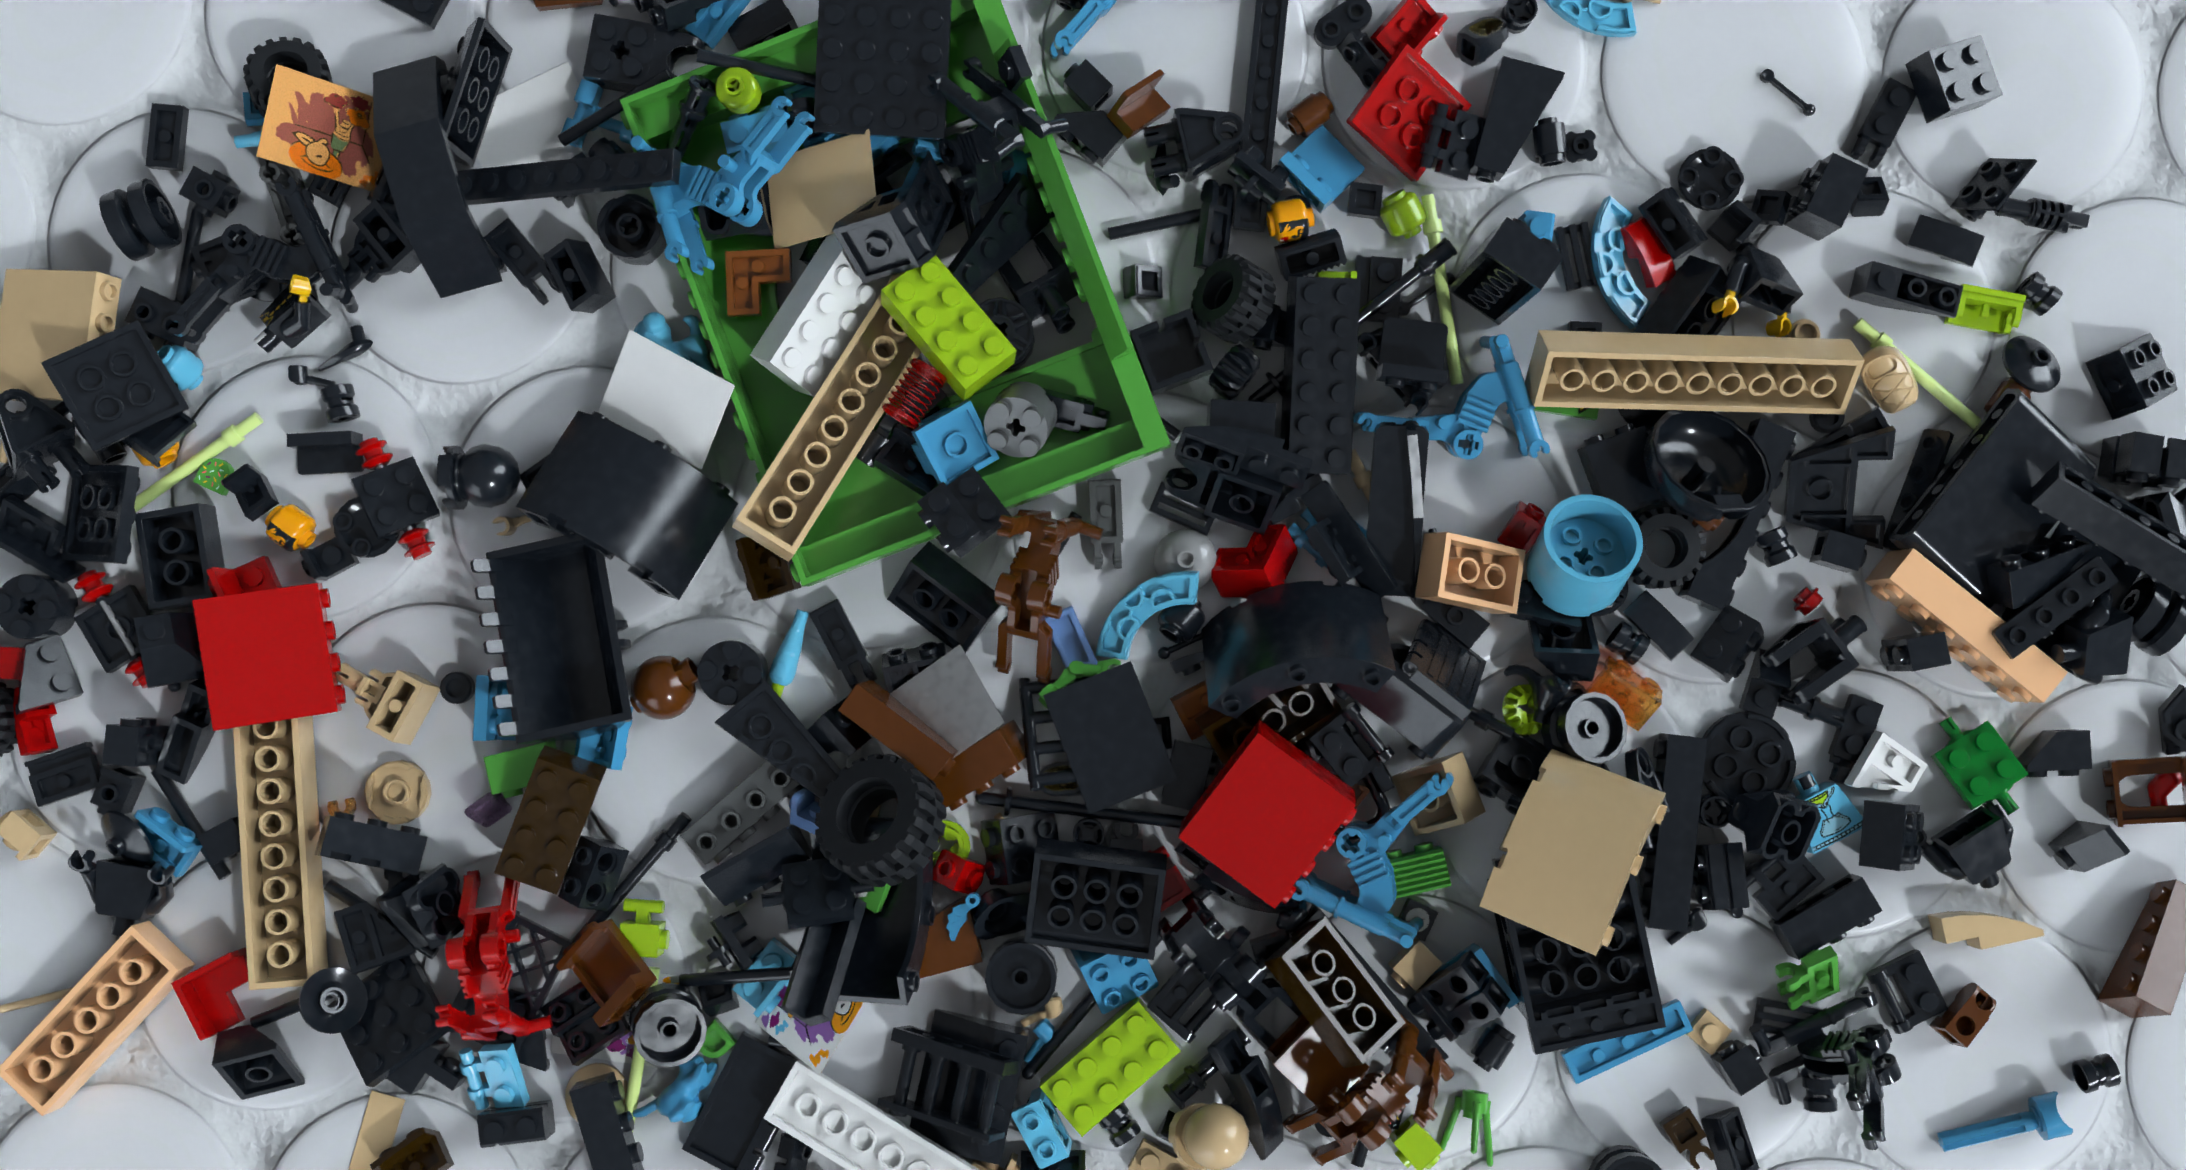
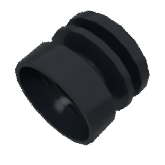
M1002 297L987 299L979 304L980 308L998 329L1002 330L1006 327V338L1017 350L1014 364L1004 372L1014 371L1024 365L1031 356L1035 343L1032 320L1025 308L1014 300Z

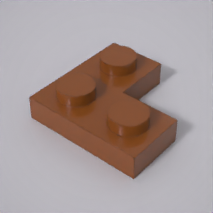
M789 248L725 251L727 316L729 317L762 316L761 284L793 283L792 252Z

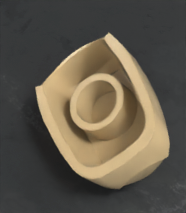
M1877 346L1862 356L1865 362L1861 369L1860 377L1871 397L1883 411L1893 414L1916 402L1919 394L1916 379L1906 358L1897 348Z

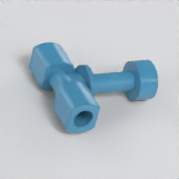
M581 79L574 98L578 103L573 119H566L562 132L601 109L598 104L604 90L598 84ZM611 118L598 126L620 134V141L631 145L632 131L631 129L627 130L622 121ZM587 133L569 145L582 149Z

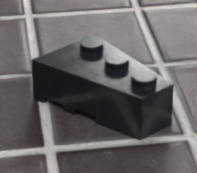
M337 811L334 812V816H325L314 855L418 875L428 838L420 835L421 829L401 825L400 831L387 828L388 822L368 818L367 824L354 821L355 815Z

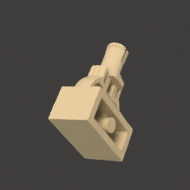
M342 663L340 672L344 674L336 673L337 682L354 690L355 694L364 697H356L354 701L364 707V711L370 719L366 728L391 742L411 745L435 701L440 687L415 673L397 670L396 673L384 674L376 669H372L369 674L373 677H370L349 666V664Z

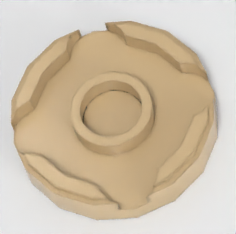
M404 760L386 762L380 765L367 778L364 789L365 803L369 810H372L373 814L376 815L375 817L380 821H385L392 825L409 823L420 817L428 807L432 795L431 784L424 770L415 763Z

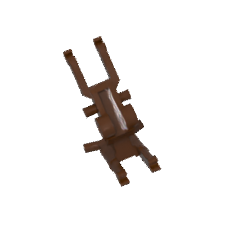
M1019 509L1018 514L1014 517L1001 515L999 522L1002 523L1001 528L997 530V535L1011 538L1016 534L1023 535L1026 531L1031 532L1028 548L1019 547L1016 557H1014L1013 563L1010 565V573H1001L996 584L995 601L999 605L1007 606L1008 614L998 625V647L995 667L998 668V672L1009 674L1012 665L1013 635L1037 640L1036 678H1038L1040 683L1049 684L1052 675L1053 629L1045 621V618L1047 616L1060 619L1062 614L1061 606L1051 604L1054 585L1056 586L1059 579L1058 555L1061 542L1078 533L1100 541L1104 529L1076 517H1066L1059 520L1052 519L1051 511Z
M1402 1014L1400 1015L1406 1023L1399 1029L1400 1034L1398 1035L1390 1063L1381 1071L1366 1074L1365 1078L1359 1082L1360 1084L1355 1087L1356 1090L1351 1091L1347 1095H1344L1337 1086L1333 1087L1327 1096L1336 1105L1333 1106L1322 1102L1298 1114H1291L1283 1121V1126L1291 1134L1319 1122L1335 1139L1331 1143L1318 1147L1311 1154L1314 1160L1321 1166L1326 1162L1352 1152L1358 1139L1369 1151L1379 1148L1392 1132L1388 1125L1397 1119L1396 1116L1401 1114L1400 1110H1404L1405 1104L1410 1102L1405 1094L1416 1085L1420 1087V1092L1417 1095L1418 1101L1413 1119L1421 1128H1424L1429 1119L1434 1121L1437 1118L1438 1113L1434 1110V1104L1439 1092L1440 1076L1444 1081H1449L1454 1076V1072L1436 1047L1429 1049L1425 1054V1058L1416 1050L1419 1029Z

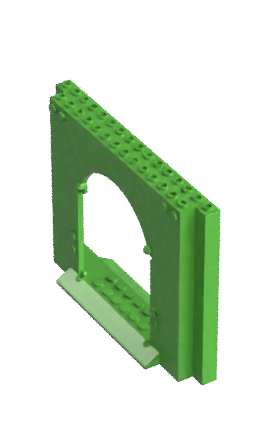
M952 0L948 78L966 93L969 92L971 97L977 102H986L991 100L992 97L963 76L962 72L969 69L964 65L963 60L973 56L977 57L986 72L1005 84V81L1000 78L997 62L1009 47L1016 46L1018 43L1001 0ZM818 20L730 56L816 74ZM707 64L620 99L623 107L620 116L627 130L631 129L633 137L636 135L641 136L652 148L656 150L665 149L680 115L679 102L685 99L690 88L688 84L690 77L694 75L702 76L711 80L716 85L717 78L727 68ZM754 75L761 86L762 96L758 106L753 111L747 113V115L759 113L760 108L771 105L776 97L785 96L783 90L797 84ZM1029 78L1013 93L1037 111V115L1047 121L1033 82ZM715 95L711 97L706 108L708 111L706 118L698 122L681 162L691 166H705L717 172L721 169L718 165L719 157L723 154L729 156L720 123L729 121L728 118L737 113L729 111L720 103ZM947 100L946 128L970 119V117L962 114L955 105ZM1021 125L1019 126V132L1025 141V146L1022 147L1025 154L1029 152L1032 154L1026 160L1036 184L1043 183V187L1038 188L1047 214L1051 212L1055 214V217L1049 220L1058 242L1062 243L1065 241L1067 247L1061 249L1070 273L1077 272L1078 278L1073 279L1081 303L1088 301L1097 328L1092 331V342L994 379L967 400H971L984 426L986 412L997 395L1003 389L1010 386V384L1022 381L1034 383L1045 389L1087 399V401L1095 403L1094 407L1110 411V416L1105 430L1090 427L1089 431L1081 430L1080 433L1054 427L1043 447L1032 457H1012L996 451L1000 459L977 472L1007 510L1171 447L1054 137L1050 134L1040 139L1029 129ZM682 131L676 146H679L685 131ZM902 138L899 140L900 144L898 147L915 141V139ZM803 143L797 151L805 149ZM695 206L692 209L695 219L700 225L699 232L707 257L714 261L715 268L710 270L703 266L704 274L700 276L691 270L689 257L685 258L679 254L680 261L676 263L682 279H687L691 291L687 292L693 309H698L702 321L699 322L701 333L705 340L710 339L714 351L710 352L711 360L715 368L722 371L724 379L735 385L729 401H733L736 412L733 413V418L740 431L744 430L748 442L744 443V447L749 459L756 462L759 472L755 475L759 484L814 397L793 390L750 356L780 309L777 283L761 284L762 316H727L725 251L774 249L773 236L740 234L706 241L701 230L698 208ZM957 394L948 397L951 405L947 408H953L963 402ZM885 411L880 417L875 427L873 428V430L876 431L879 427V424L886 415ZM855 457L792 557L793 564H790V570L797 583L801 582L802 586L809 587L934 539L941 533L935 525L929 529L917 514L922 510L917 503L922 498L921 495L876 466L872 468Z

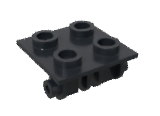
M1989 158L1979 167L1977 174L1969 184L1959 192V196L1950 207L1952 209H1965L1966 213L1964 216L1972 222L1982 219L1987 211H1998L2037 163V160Z

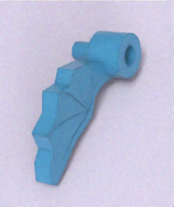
M969 893L965 900L966 903L953 907L952 912L947 915L949 922L946 928L950 931L949 937L951 941H955L960 928L966 922L968 911L980 904L981 896L979 893Z

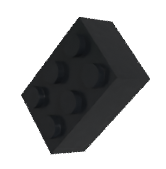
M195 503L137 513L135 522L149 610L169 611L193 606L192 600L218 597L211 592L208 586L209 576L206 571L211 567L225 568L215 506Z

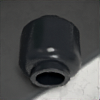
M1197 599L1195 605H1176L1163 609L1158 616L1159 630L1163 636L1178 644L1181 641H1191L1205 622V614L1201 609L1202 603Z

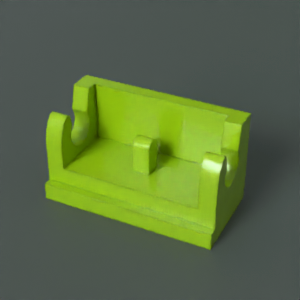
M1961 284L1960 286L1964 287L1957 315L1955 318L1945 317L1944 324L2008 335L2012 327H2019L2026 295Z

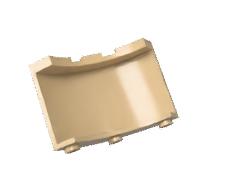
M1552 749L1540 766L1537 781L1532 780L1502 845L1508 851L1506 855L1502 854L1498 867H1493L1480 907L1596 956L1601 946L1608 947L1612 940L1615 928L1610 926L1630 875L1637 876L1644 857L1639 854L1654 824L1661 825L1668 806L1662 803L1666 793Z

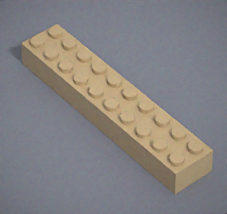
M905 272L892 275L886 286ZM881 294L732 525L739 532L788 562L798 550L884 413L882 406L885 403H890L888 397H894L891 392H897L898 389L895 386H900L899 380L905 379L903 373H909L906 368H912L910 361L913 358L917 359L921 354L919 348L881 305Z
M1538 330L1525 384L1534 407L1844 415L1865 360L1850 339Z
M313 716L233 728L249 990L303 986L313 974L328 968L322 857L314 855L320 836Z

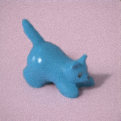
M696 1055L687 1063L679 1065L677 1078L660 1093L658 1098L634 1110L633 1116L636 1118L645 1117L658 1110L661 1115L668 1117L670 1122L682 1121L685 1123L693 1121L699 1116L704 1105L699 1099V1092L706 1088L713 1080L718 1064L711 1062L707 1065L702 1056Z

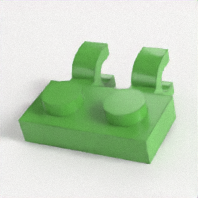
M1830 945L1821 950L1817 949L1809 952L1805 957L1801 958V964L1798 966L1791 962L1775 966L1776 974L1779 978L1785 975L1793 976L1777 984V989L1781 996L1787 993L1795 994L1788 998V1006L1791 1011L1800 1007L1807 1000L1810 1004H1813L1840 991L1838 956Z

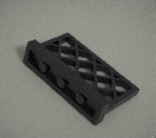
M516 910L515 918L506 925L505 930L517 929L520 924L530 930L533 942L521 947L517 946V942L510 943L512 950L507 951V955L513 953L519 970L512 973V977L520 975L526 992L510 998L509 995V1009L513 1012L511 1003L527 997L531 1007L528 1017H525L528 1021L537 1018L560 972L555 965L562 959L563 950L574 943V941L519 915L520 912ZM538 934L546 938L539 940ZM552 940L563 946L556 959L546 961L541 943ZM535 946L540 964L525 969L519 951ZM554 963L551 971H549L548 965ZM542 967L546 981L542 988L532 991L527 972ZM461 987L452 1007L460 1011L465 1010L466 1014L470 1016L475 1015L474 999H465V993H463V987ZM539 993V995H538V997H537V999H536V1001H535V998H534V995H533V994ZM452 1029V1030H450L449 1032H450V1033H454V1032H456V1031H455L454 1029ZM498 1032L495 1041L474 1040L482 1045L500 1044ZM516 1036L517 1040L514 1048L517 1057L527 1036Z

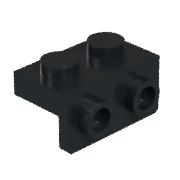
M898 423L894 427L893 435L889 442L874 459L873 465L924 497L936 488L938 483L933 475L924 472L911 446L916 443L911 433L914 429Z
M1728 605L1724 607L1690 656L1694 661L1718 674L1722 681L1729 683L1732 677L1737 678L1746 665L1745 659L1750 652H1756L1763 643L1764 630L1760 622Z

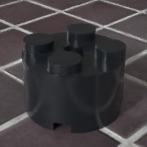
M625 194V196L609 200L600 210L597 218V230L601 242L608 251L622 262L631 265H649L663 253L667 246L661 224L658 223L656 218L657 212L655 207L645 197L637 194ZM631 227H632V228H637V227H638V230H637L635 233L632 232V233L630 234V233L628 232Z
M23 574L11 578L0 588V626L13 637L18 639H44L55 635L62 636L74 625L75 608L78 607V598L73 588L67 582L62 584L50 578V576Z
M723 641L713 645L705 652L698 665L697 675L702 690L710 699L723 705H736L765 680L767 681L768 663L763 653L752 644L742 641ZM729 667L739 668L736 673L738 679H730L728 677L730 674Z

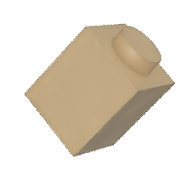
M1416 937L1410 948L1403 947L1388 963L1394 970L1390 976L1404 989L1410 985L1415 991L1443 964Z

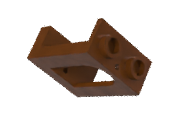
M2186 756L2107 760L2108 768L2102 769L2104 787H2110L2111 800H2106V812L2108 819H2114V824L2117 827H2124L2123 825L2186 822ZM2181 773L2184 804L2133 807L2121 801L2119 782L2127 776Z

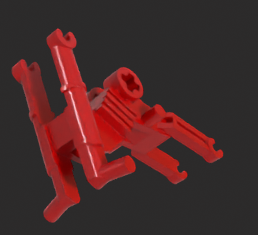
M479 870L467 871V875H463L464 884L458 911V918L463 926H465L462 937L447 940L445 956L448 967L451 970L458 969L459 971L457 977L460 980L461 987H463L462 991L465 993V999H474L475 1015L470 1016L466 1014L465 1010L460 1011L452 1007L451 1004L435 1006V1011L439 1014V1019L435 1020V1025L437 1027L449 1026L453 1028L457 1033L461 1034L462 1040L495 1041L497 1031L522 1037L552 1028L550 1015L527 1021L509 1009L508 986L513 971L510 969V963H508L507 944L520 942L521 935L519 929L505 930V927L515 918L520 882L505 877L501 905L476 908L478 891L481 884Z

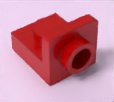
M1520 501L1516 506L1515 513L1497 536V541L1505 546L1526 550V555L1535 543L1547 519L1544 516V511L1535 504L1528 503L1526 505Z

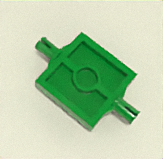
M1951 716L1939 723L1951 740L1948 741L1943 749L1933 754L1931 758L1970 810L1975 809L1986 801L1995 799L2007 815L2018 810L2020 807H2018L2008 791L2014 783L2029 775V773L1991 723L1986 721L1975 729L1964 732L1960 730Z

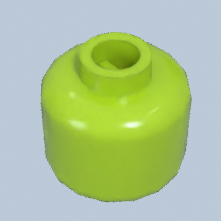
M740 67L728 68L717 78L715 85L716 96L720 103L729 111L737 114H746L753 111L760 103L762 96L761 86L754 75L748 70Z
M1401 189L1382 200L1383 206L1380 210V217L1392 236L1398 237L1403 235L1405 239H1409L1422 231L1420 225L1426 220V213L1415 193L1405 192L1404 189Z

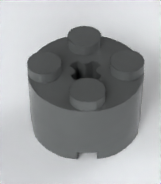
M1020 381L1010 384V386L1003 389L997 395L984 418L987 443L993 450L1020 458L1032 457L1037 454L1045 444L1057 421L1056 405L1046 396V391L1034 383Z

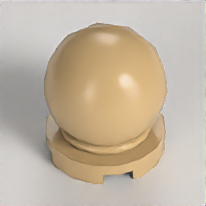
M1192 1103L1182 1111L1175 1113L1169 1125L1168 1140L1169 1143L1173 1144L1174 1152L1178 1156L1176 1160L1186 1168L1223 1170L1242 1160L1248 1148L1249 1129L1244 1117L1231 1106L1220 1103Z

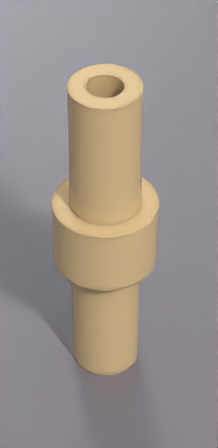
M1353 449L1351 470L1355 475L1353 480L1358 490L1362 489L1369 502L1371 471H1366L1358 453Z

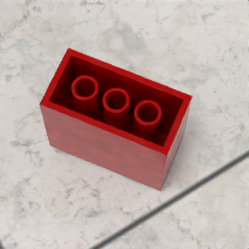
M1259 720L1182 820L1178 838L1275 909L1281 901L1286 904L1296 891L1294 884L1300 876L1306 878L1311 873L1317 863L1314 858L1321 850L1326 852L1332 846L1337 837L1334 833L1341 824L1347 826L1357 812L1354 808L1356 806L1355 791Z

